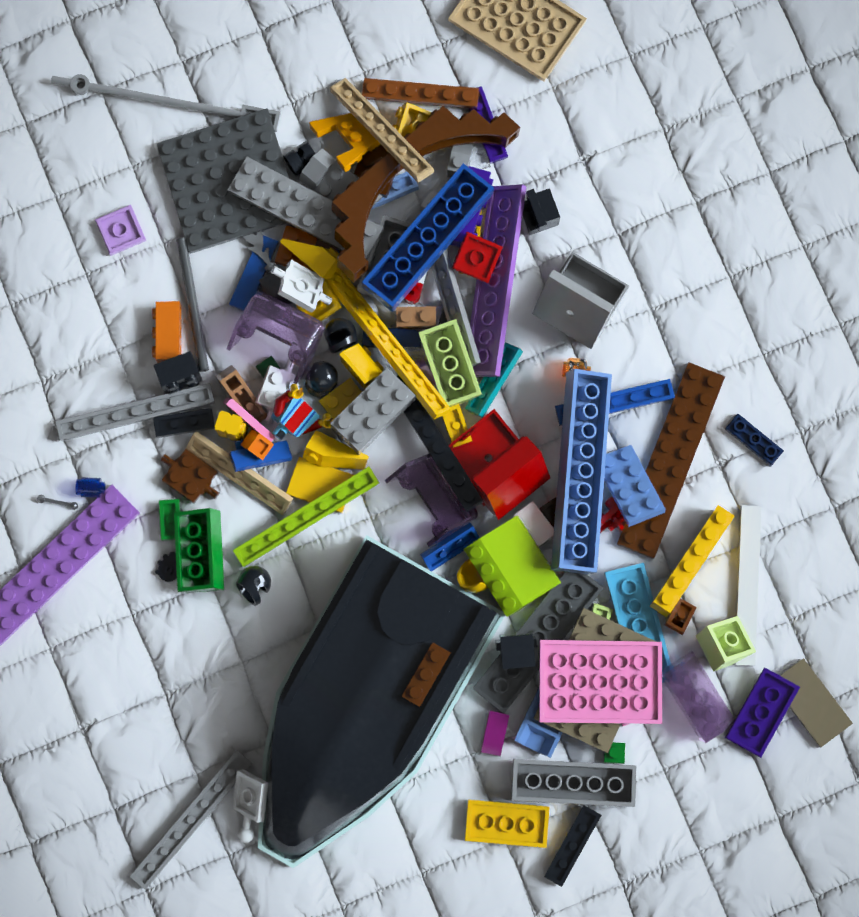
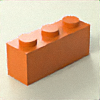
M180 301L156 302V308H152V318L156 319V327H152V337L156 339V346H152V357L156 358L157 363L181 355Z

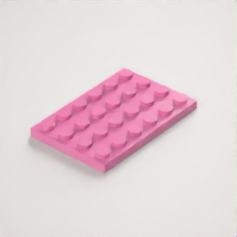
M539 640V722L662 724V642Z

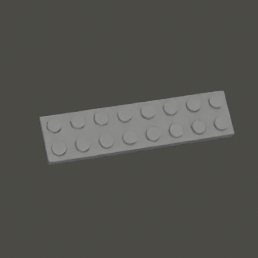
M246 157L228 188L229 193L341 251L345 249L334 239V229L342 220L332 212V200ZM367 220L364 232V254L366 260L384 231V227L370 220Z

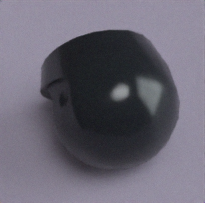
M345 318L332 319L324 329V336L331 353L344 350L358 342L355 326Z
M325 361L313 363L305 377L307 391L315 397H324L331 393L338 383L336 368L331 363Z
M249 566L241 572L236 586L249 603L257 606L261 603L259 589L268 593L271 587V577L264 568Z

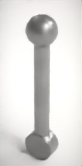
M42 494L37 497L39 503L59 504L71 507L73 510L78 508L76 502L68 503L45 498Z

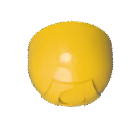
M470 559L466 560L457 572V580L460 587L464 591L472 593L486 590L488 587Z

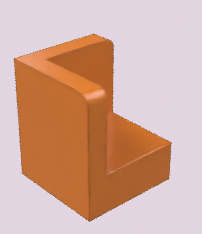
M251 429L241 443L243 448L249 450L261 460L265 458L274 445L253 429Z

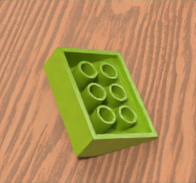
M518 515L464 548L465 553L506 617L515 614L561 583L554 570H551L549 562Z

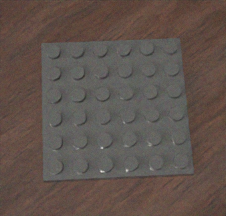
M268 108L156 143L190 254L287 223L228 192L229 186L246 157L289 178Z

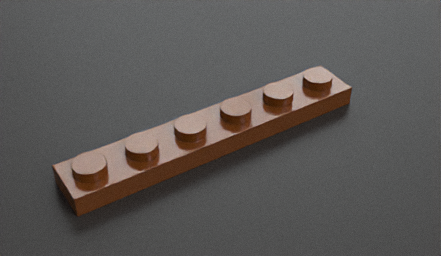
M364 78L362 95L370 100L477 109L479 88Z

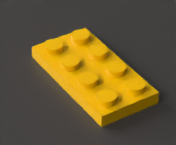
M468 800L465 841L547 848L550 807Z

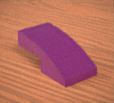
M489 711L481 753L501 757L509 720L508 714Z

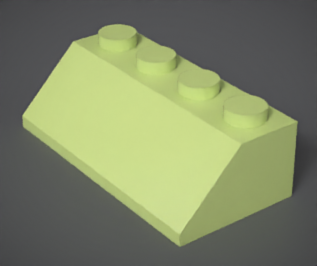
M454 319L419 332L439 394L449 407L465 403L482 395L457 320Z

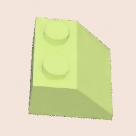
M738 616L706 626L696 635L713 672L728 667L756 652Z

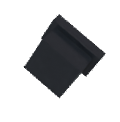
M550 188L535 193L534 189L526 191L527 200L524 202L523 219L529 235L558 226L560 214Z
M532 631L528 632V634L510 636L500 634V639L495 640L496 650L500 651L503 669L536 666L534 647H537V640L533 636Z

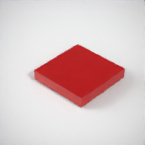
M466 232L451 268L489 283L503 247Z

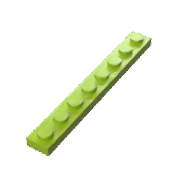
M370 466L240 545L233 552L241 565L245 567L380 483Z

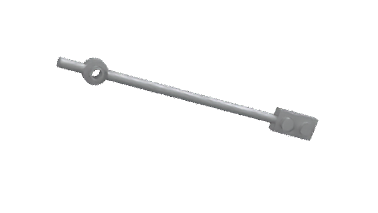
M77 74L72 79L53 75L51 78V83L69 86L77 95H84L91 90L234 118L264 109L242 105V109L239 111L90 83L89 79L83 74ZM83 83L84 87L78 88V85ZM268 109L274 130L277 132L281 112Z

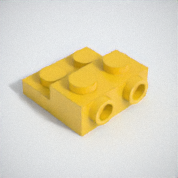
M407 102L402 107H398L395 114L398 120L393 127L404 137L407 133L411 134L421 121L425 122L432 112Z
M350 377L331 393L319 400V403L334 420L362 391Z

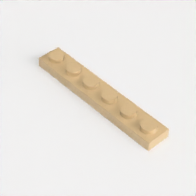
M197 431L192 435L186 447L187 450L281 515L287 512L294 498L252 469L235 472L229 453Z

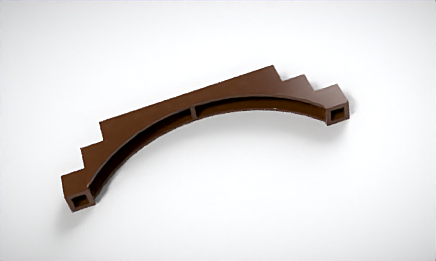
M442 106L439 110L435 109L425 122L421 121L411 134L407 133L404 138L423 157L443 148L472 143L497 144L506 148L519 137L521 127L504 112L499 117L495 116L489 123L474 109L469 113H464L458 119L446 107ZM389 152L386 156L378 158L370 170L366 169L363 171L356 182L352 181L342 194H337L332 200V212L342 220L334 229V239L345 248L337 256V268L353 283L368 270L369 261L365 259L364 232L370 211L384 187L398 172L404 169Z

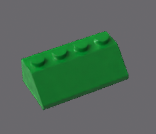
M205 508L174 512L178 592L224 590L220 510Z

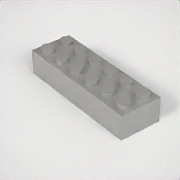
M513 759L511 801L635 807L637 765Z

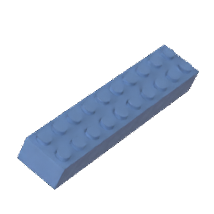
M573 369L566 373L551 570L581 574L597 573L612 374Z

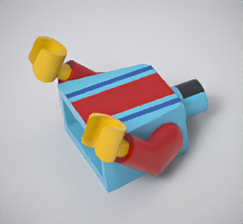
M292 384L290 390L287 389L286 392L275 399L272 419L279 425L272 434L279 440H282L287 433L299 437L323 426L331 428L330 423L333 419L326 421L331 418L330 414L325 413L322 419H319L320 415L301 398L304 394L303 389L300 388L298 390L297 384Z

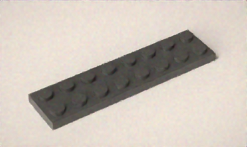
M565 572L559 579L561 583L551 589L515 634H528V632L532 631L533 636L536 637L537 647H534L536 666L503 669L501 655L499 654L472 688L503 714L539 671V640H563L576 624L582 609H588L604 589L587 574Z

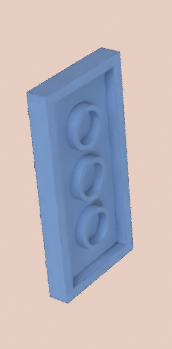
M632 445L606 454L604 481L628 527L665 513V507Z

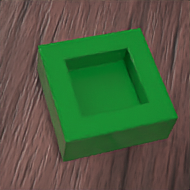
M612 742L608 753L604 752V763L625 764L626 743Z

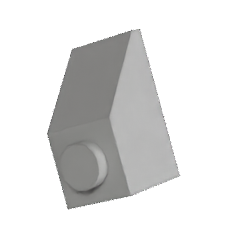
M474 143L453 146L447 169V177H452L463 163L468 167L470 166Z

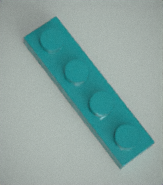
M505 342L500 377H484L479 384L482 395L469 400L465 407L468 412L483 418L522 355L523 351L520 348Z

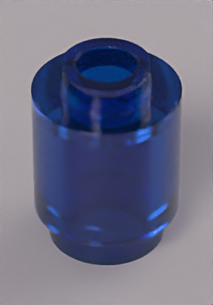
M82 477L76 480V495L100 498L101 494H105L106 485L105 482H102L101 478Z

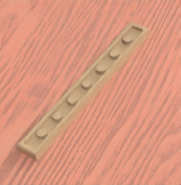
M346 78L330 87L331 93L418 183L434 173L433 167Z

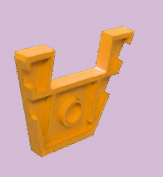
M351 113L309 122L310 129L318 138L337 130L349 145L351 150L336 156L337 163L344 172L349 171L354 162L358 163L363 159L362 156L367 151L371 152L380 144Z

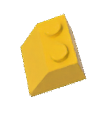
M359 343L339 354L341 363L364 390L384 370L378 361L374 362L370 356L372 354L366 346L361 347Z

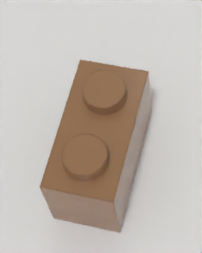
M436 306L396 307L397 328L430 329L435 327Z

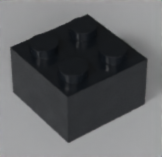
M191 351L153 365L165 394H173L185 387H196L199 385V382L203 381Z

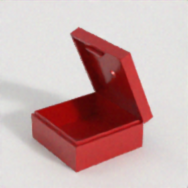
M495 409L449 444L452 452L483 499L481 505L483 507L486 506L497 520H500L551 478L541 451L527 436H522L518 439ZM471 436V442L453 448V445L458 441H464ZM490 454L492 461L487 462L485 455Z

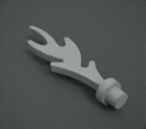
M261 231L257 232V235L250 234L243 237L254 246L248 247V250L256 253L267 264L265 267L267 272H271L274 266L277 267L275 262H270L269 248L262 252L263 235Z

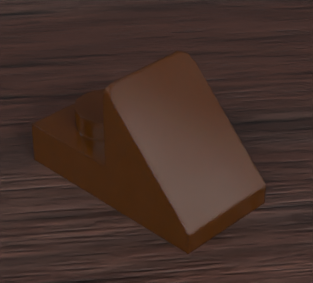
M680 598L664 625L683 635L697 607Z

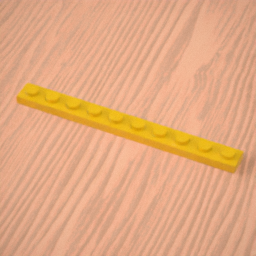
M337 269L329 280L326 279L334 294L408 388L416 395V398L430 416L436 419L447 414L451 409L347 276L340 269Z

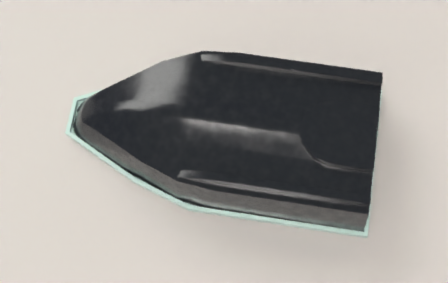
M366 535L276 692L263 754L262 779L268 782L264 822H259L258 848L286 865L295 868L372 815L417 774L504 619V612ZM435 643L451 652L423 703L418 707L404 699L402 695L431 644Z

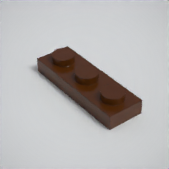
M432 643L402 697L420 707L451 652Z

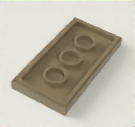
M804 658L780 675L800 687L789 708L820 748L853 724Z

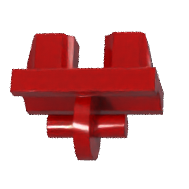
M611 496L604 503L609 511L605 515L603 513L601 515L600 534L606 528L611 532L616 527L620 531L624 529L622 522L625 519L614 498Z

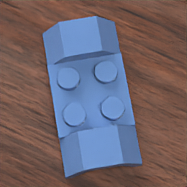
M538 687L514 741L551 758L562 732L533 719L539 706Z

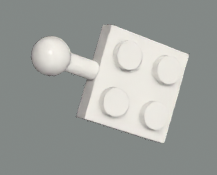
M242 769L237 770L233 809L244 815L243 827L238 831V838L240 841L248 843L254 837L251 821L253 820L257 823L264 822L268 782Z

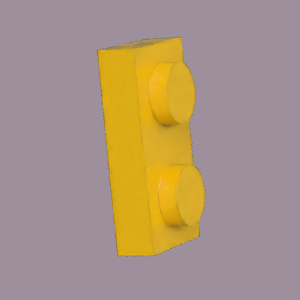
M459 404L451 406L450 411L442 416L451 443L468 430ZM471 436L464 441H458L453 445V448L471 442Z

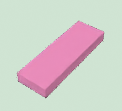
M232 398L224 400L223 404L236 415L241 416L243 421L253 430L263 435L269 441H273L274 435Z

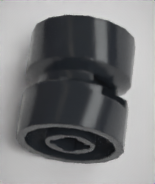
M305 141L297 146L296 151L291 150L284 154L283 158L292 173L297 177L301 174L312 156L315 155V152L309 143Z

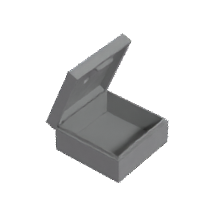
M572 252L560 272L553 269L549 275L532 314L592 349L628 292L629 285Z

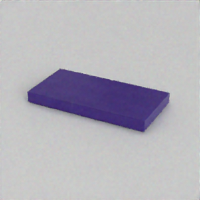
M764 667L725 738L761 758L800 687Z

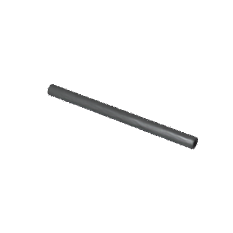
M178 238L177 245L199 372H205L209 370L189 251L185 238Z

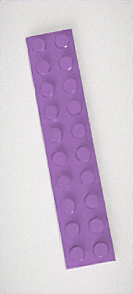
M523 184L493 186V195L488 199L483 239L498 244L503 248L489 283L476 280L470 328L481 363L473 366L476 377H500L526 195V186Z
M113 484L0 590V646L140 514Z

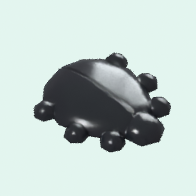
M170 552L169 556L164 554L163 560L157 562L159 567L155 574L159 575L162 580L171 582L177 579L176 553Z

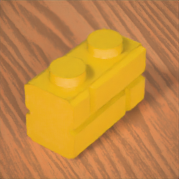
M222 410L219 412L214 426L218 436L226 439L229 438L232 441H239L241 438L245 439L248 427H246L242 417L235 414L231 416L230 413Z

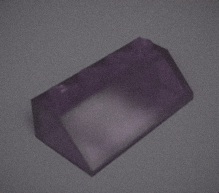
M693 651L662 670V680L700 741L704 743L709 742L723 733L735 720Z

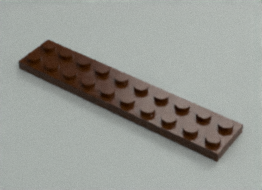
M688 362L646 468V473L665 507V513L630 527L625 522L617 545L649 558H655L725 376Z

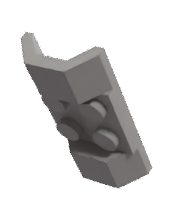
M321 149L312 156L302 170L299 180L314 192L333 200L337 194H342L352 181L356 182L359 177L350 170L344 172L337 163V159L324 149ZM379 194L374 205L381 200L382 195Z

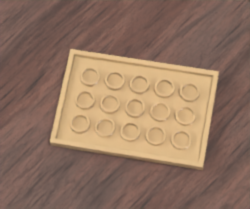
M461 0L449 16L448 21L545 82L586 23L587 18L559 0Z

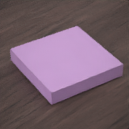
M131 205L95 219L110 256L147 241Z

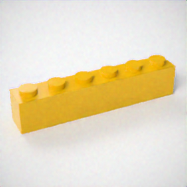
M717 505L651 603V608L667 618L735 517L733 514Z

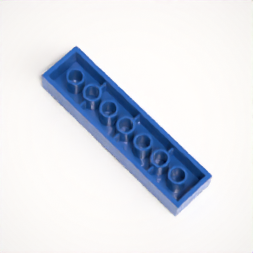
M463 163L362 281V288L393 312L493 195L494 187Z

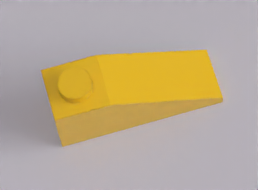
M287 239L280 240L286 248L321 278L329 280L338 269L337 256L339 253L331 247L327 249Z
M316 430L306 445L302 458L321 467L364 470L369 456L363 453L358 455L351 447Z

